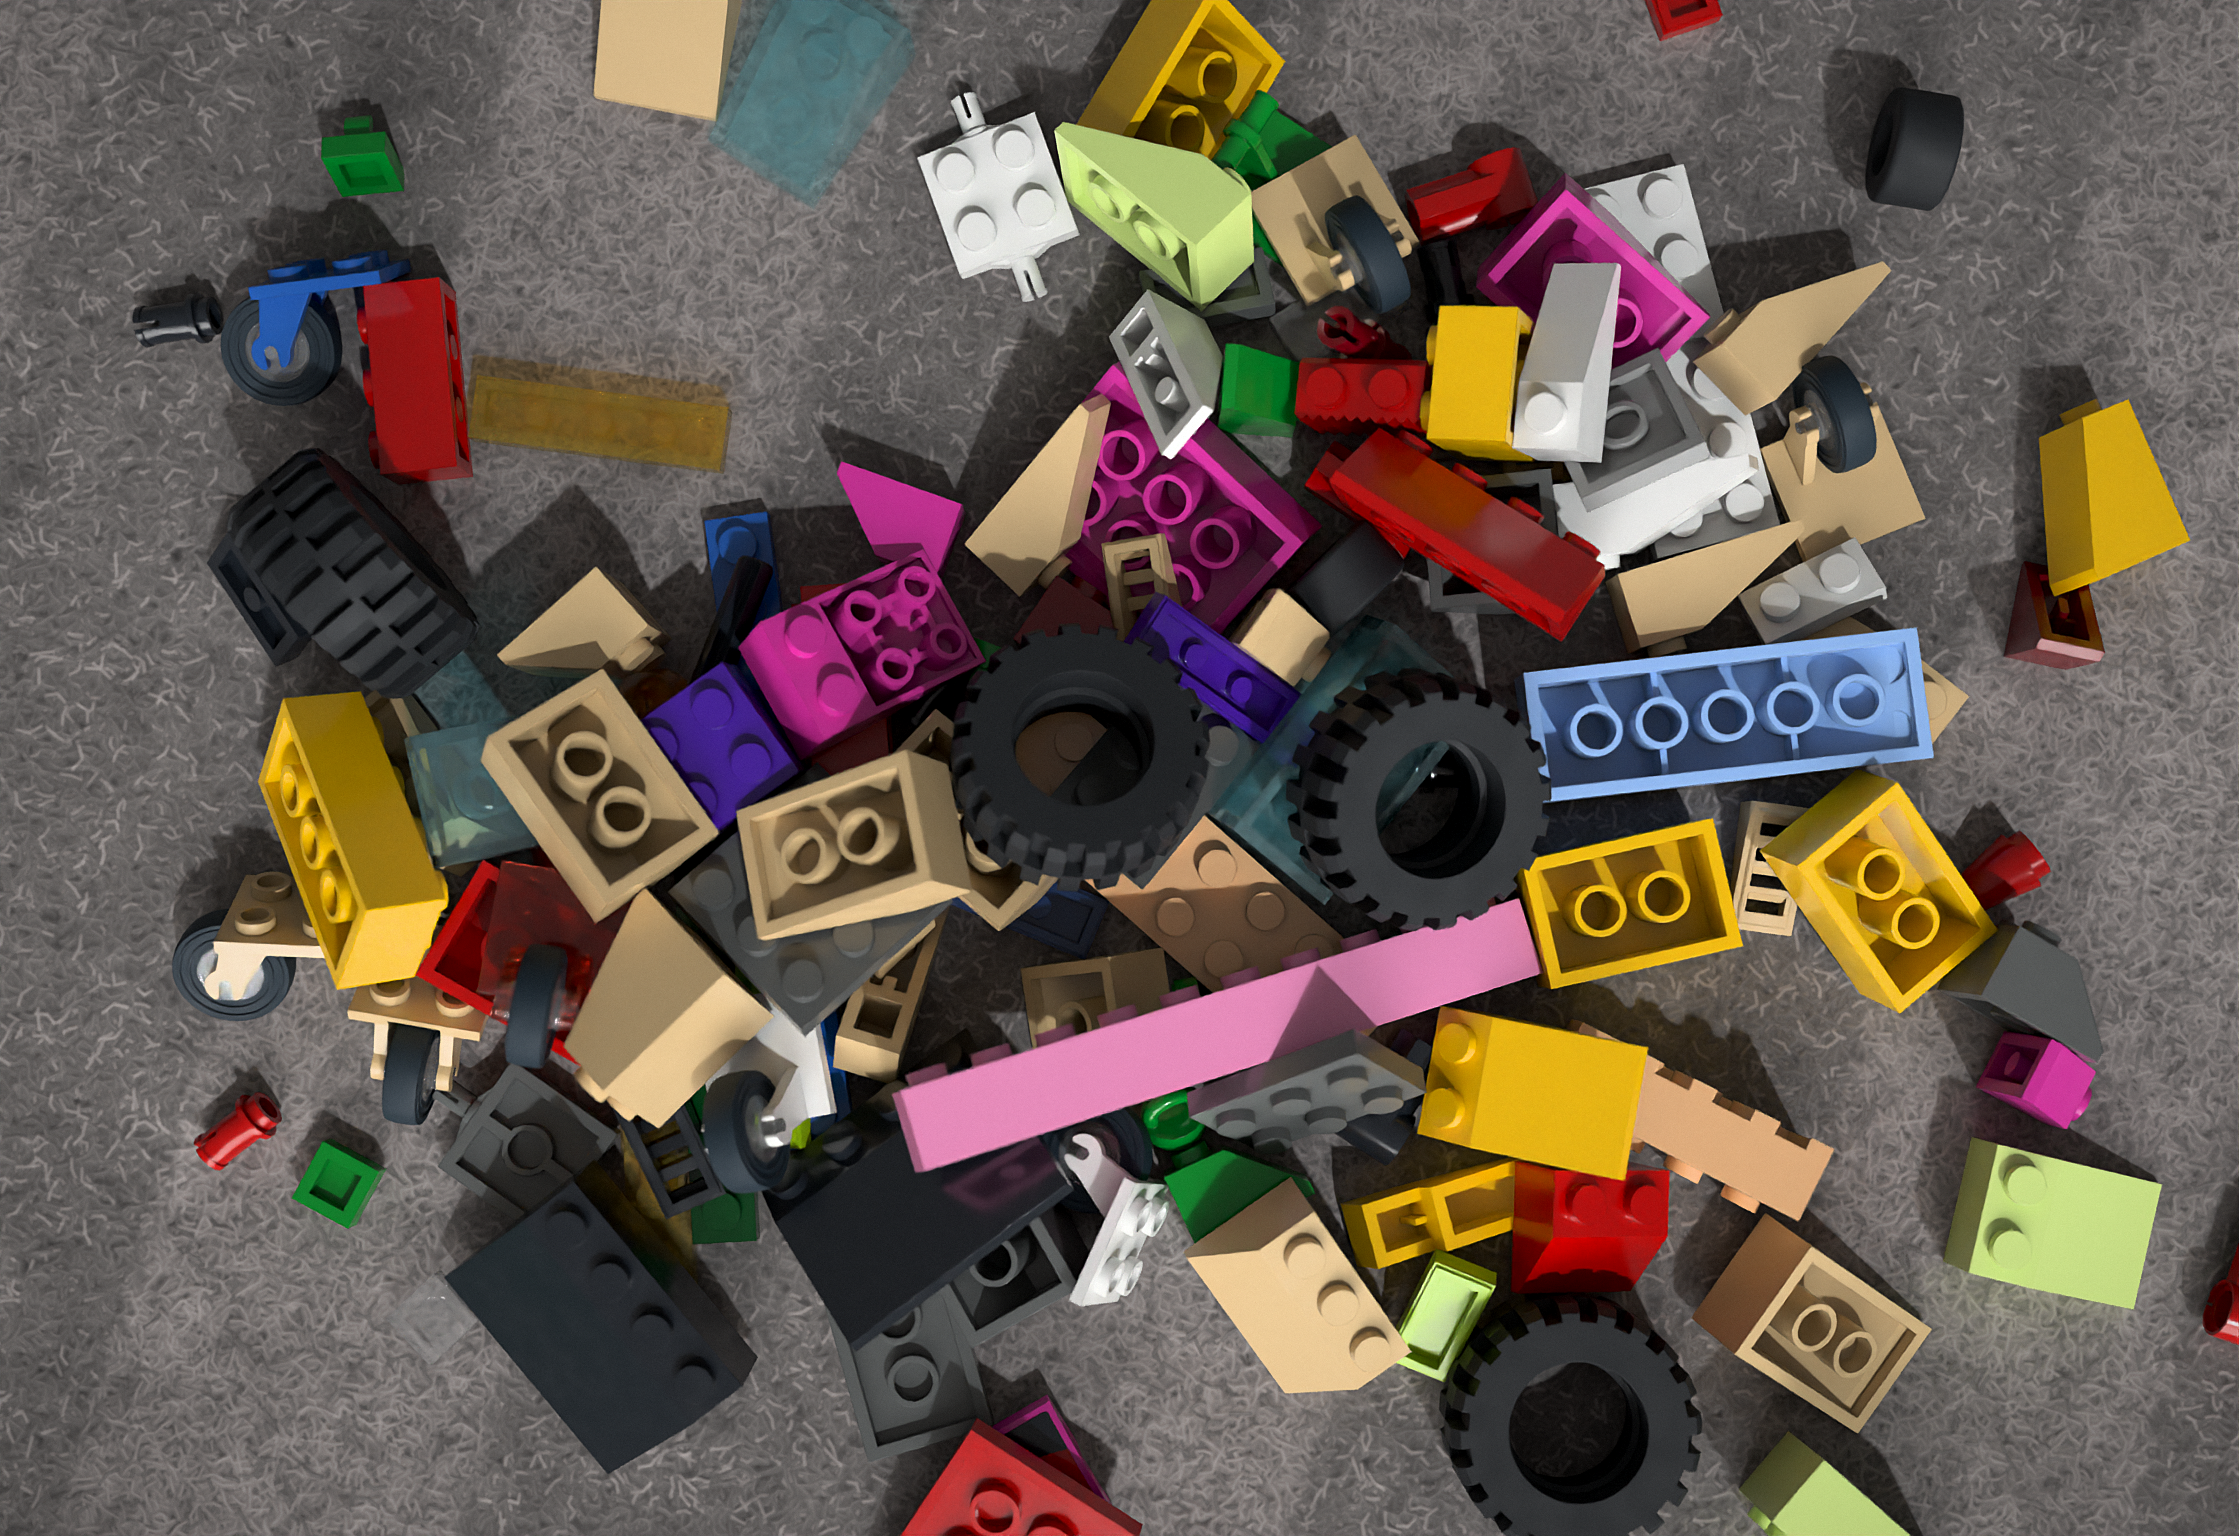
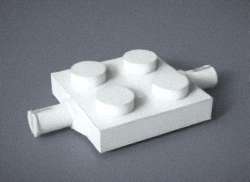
M969 92L964 94L971 118L968 117L964 103L959 95L951 101V105L954 107L963 135L951 145L917 157L958 272L962 279L990 269L1012 268L1022 301L1034 300L1027 280L1028 275L1036 295L1040 298L1046 295L1048 291L1045 288L1035 259L1040 257L1050 246L1080 234L1035 112L1002 125L987 126L976 93Z

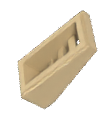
M1160 533L1101 543L1113 628L1118 629L1117 640L1124 642L1137 621L1136 611L1144 610L1154 595L1132 597L1130 586L1154 582L1156 592L1168 596L1182 607L1165 534ZM1150 556L1152 568L1126 572L1124 560Z
M1760 801L1741 802L1730 884V893L1739 930L1783 936L1792 935L1797 904L1785 886L1781 884V890L1750 886L1752 874L1777 877L1768 862L1755 860L1757 848L1762 849L1775 838L1773 836L1760 835L1762 823L1790 826L1810 808ZM1747 899L1779 903L1778 916L1745 911Z

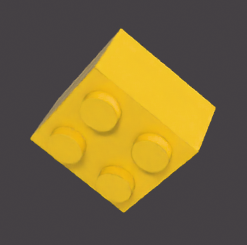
M1440 306L1438 325H1432L1429 329L1427 359L1430 365H1434L1432 389L1431 391H1425L1421 400V427L1424 431H1427L1428 440L1459 460L1535 463L1534 458L1512 448L1519 380L1536 326L1519 307Z

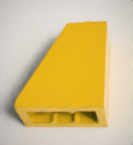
M2097 399L2089 401L2060 414L2059 416L2064 426L2039 437L2049 586L2054 597L2099 581L2190 541L2129 400L2103 410Z

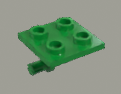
M1256 90L1254 97L1238 120L1231 119L1223 130L1226 138L1211 160L1222 170L1227 167L1237 172L1245 180L1251 192L1332 148L1326 142L1276 111L1279 106L1278 102L1261 90ZM1252 213L1254 248L1262 247L1265 256L1284 267Z

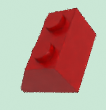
M1515 1161L1511 1292L1520 1294L1631 1291L1668 1237L1670 1170L1628 1161L1625 1180H1617L1533 1161Z

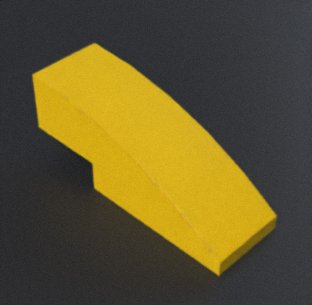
M1515 1157L1496 1160L1340 1203L1357 1266L1380 1269L1434 1251L1435 1249L1447 1252L1513 1230L1515 1161L1529 1160Z

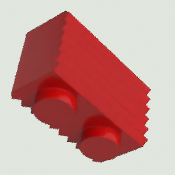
M1302 357L1299 366L1295 415L1300 421L1322 435L1329 431L1333 435L1342 432L1348 436L1353 432L1360 436L1365 432L1371 436L1378 428H1381L1394 437L1402 429L1415 434L1421 439L1427 434V431L1422 429L1420 422L1421 400L1424 392L1431 391L1434 366L1430 365L1428 360Z

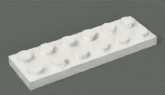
M1684 164L1585 188L1584 190L1604 206L1710 314V318L1666 362L1708 447L1710 457L1701 461L1750 454L1758 458V472L1651 544L1649 547L1653 561L1699 550L1780 525L1751 414L1745 416L1693 363V360L1710 343L1703 336L1704 333L1724 313Z

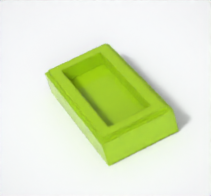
M1435 1249L1396 1326L1397 1331L1411 1350V1353L1396 1363L1445 1383L1448 1378L1447 1373L1454 1359H1458L1496 1287L1497 1273Z

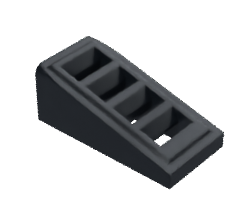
M689 1099L663 1124L666 1125L676 1120L680 1129L652 1141L647 1132L657 1129L656 1126L638 1114L631 1121H628L612 1107L666 1219L726 1194L727 1188L719 1180L705 1150L706 1146L702 1128ZM688 1145L691 1151L690 1154L661 1166L658 1157ZM699 1168L703 1176L702 1178L671 1191L668 1183L669 1180Z

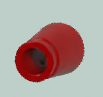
M2018 830L2008 838L2001 834L1960 875L1983 909L1987 910L2041 887L2039 879L2050 873L2051 870L2034 844L2023 832Z

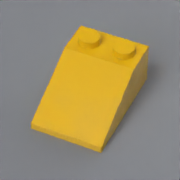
M1440 1006L1426 1082L1427 1093H1424L1417 1134L1482 1151L1612 1179L1625 1180L1648 1047L1484 1011Z

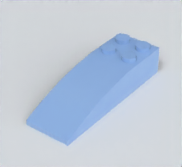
M1917 627L1526 672L1514 679L1518 712L1531 725V734L1528 738L1541 742L1547 758L1546 766L1539 768V773L1551 778L1552 798L1551 801H1543V803L1934 758Z

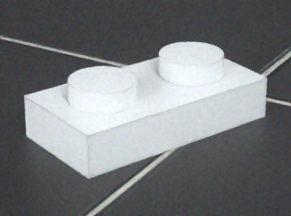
M1855 537L1738 595L1740 606L1762 645L1802 640L1887 598L1884 583Z

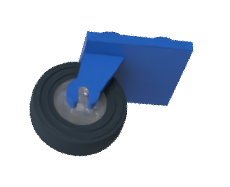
M377 250L348 255L349 258L331 261L333 269L326 268L324 258L289 262L285 264L286 266L267 269L269 280L248 287L250 297L240 302L233 309L224 324L221 334V354L230 377L246 394L258 401L271 405L294 406L319 396L336 378L343 354L342 340L338 327L331 315L323 307L328 291L382 284L411 272L410 260L389 261L387 250Z

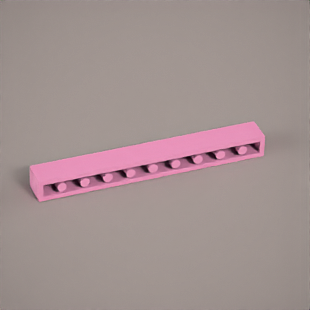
M1492 897L1487 901L1490 908L1487 913L1472 921L1459 915L1460 917H1457V924L1452 928L1435 931L1423 924V927L1417 931L1400 929L1402 935L1380 941L1377 929L1340 940L1343 950L1341 954L1321 960L1318 947L1280 959L1283 972L1261 978L1258 966L1221 977L1223 990L1200 997L1197 985L1159 996L1162 1006L1161 1010L1142 1016L1138 1015L1135 1004L1097 1016L1100 1029L1076 1036L1073 1024L1034 1035L1038 1048L1017 1055L1012 1054L1009 1043L970 1055L974 1068L948 1075L945 1063L907 1074L906 1079L909 1088L892 1095L915 1172L927 1171L1264 1063L1352 1029L1360 1032L1541 974L1543 970L1520 900L1518 898L1497 905L1495 898Z

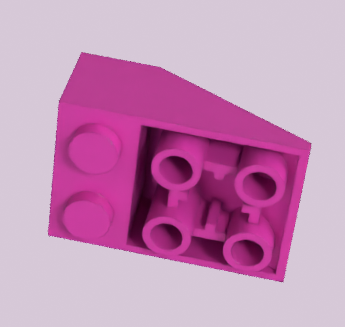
M924 549L759 622L738 647L800 761L860 733L986 662Z

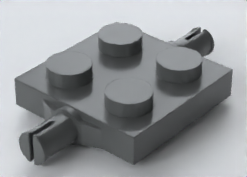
M512 1063L508 1065L494 1087L479 1097L453 1079L451 1092L436 1089L432 1095L434 1100H438L463 1118L456 1141L438 1167L514 1221L593 1159L601 1166L603 1158L622 1133L620 1129L533 1068Z

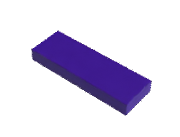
M1156 591L1124 640L1125 643L1132 645L1134 639L1139 637L1153 645L1154 649L1151 658L1159 664L1165 659H1171L1183 672L1179 688L1182 690L1187 688L1195 689L1203 705L1239 728L1256 742L1268 748L1302 696L1299 691L1168 596Z

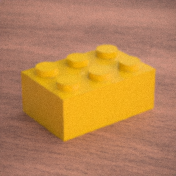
M1856 769L1760 850L1763 857L1858 992L1898 1013L1905 1010L1998 931L1896 781Z
M1713 818L1694 820L1538 855L1529 871L1521 868L1513 878V881L1517 884L1515 888L1517 898L1520 900L1543 973L1536 975L1539 987L1555 989L1743 946Z

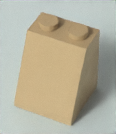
M644 888L634 898L564 1047L580 1064V1067L573 1073L574 1077L596 1100L602 1103L606 1099L628 1121H631L638 1114L659 1128L762 1029L774 1015L692 928Z

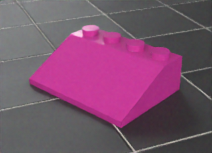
M1119 361L1110 367L1082 401L1083 403L1103 394L1111 402L1081 536L1065 555L1073 562L1069 569L1076 576L1084 579L1105 594L1107 598L1104 603L1110 607L1101 543L1160 533L1165 534L1182 607L1222 635L1320 530L1322 525L1208 418L1205 419L1172 459L1162 455ZM1150 556L1124 560L1126 572L1152 568ZM1154 582L1130 586L1132 597L1154 594ZM1143 610L1136 611L1137 620Z

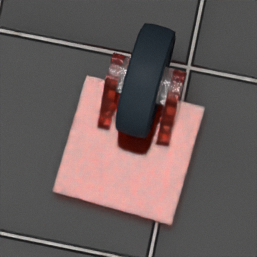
M502 860L477 992L495 995L494 1006L491 1008V1019L507 1021L505 1039L507 1062L531 1068L544 1067L553 1046L556 1030L571 1031L633 900L595 923L558 870Z

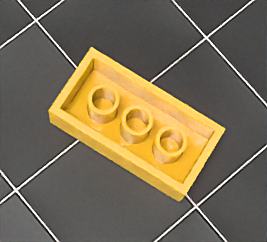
M361 691L283 698L258 783L336 990L414 977L425 950L431 945L432 932L441 910H444L447 906L448 889L443 874L439 870L434 871L427 854L426 834L423 824L418 818L412 817L405 800V785L402 773L398 767L391 766L386 754L381 722L376 716L371 717Z

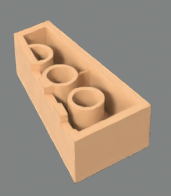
M1571 1019L1566 1029L1617 1040L1584 1022ZM1647 1055L1630 1149L1640 1154L1645 1143L1668 1154L1662 1165L1663 1167L1698 1184L1703 1173L1725 1184L1719 1196L1756 1214L1760 1204L1763 1203L1799 1221L1834 1149L1813 1138L1810 1139L1781 1127L1780 1121L1735 1100L1730 1101L1724 1098L1723 1094L1718 1090L1677 1070L1672 1071L1664 1067L1665 1064Z

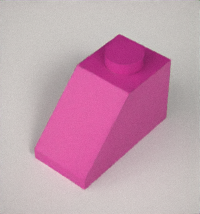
M841 461L837 475L879 561L888 565L924 549L942 581L966 514L963 505Z
M2004 1031L1976 1088L2043 1124L2067 1129L2070 1122L2077 1120L2086 1110L2092 1096V1089L2089 1085L2096 1071L2064 1045L2053 1039Z

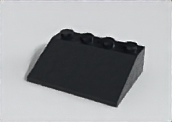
M967 1028L963 1029L946 1043L938 1046L919 1063L893 1082L884 1086L877 1094L843 1119L834 1123L827 1131L806 1145L805 1148L791 1156L782 1180L776 1186L761 1191L776 1226L848 1344L856 1352L1074 1191V1188L1041 1134L927 1171L915 1172L892 1094L909 1088L906 1075L945 1063L948 1075L974 1068L970 1055L985 1049Z
M595 1159L444 1277L607 1474L688 1428L744 1385L758 1358Z

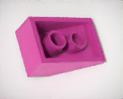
M1566 173L1561 176L1478 267L1476 288L1498 307H1519L1536 324L1554 264H1620L1621 274L1611 370L1656 348H1659L1665 362H1667L1710 318V314L1604 206Z

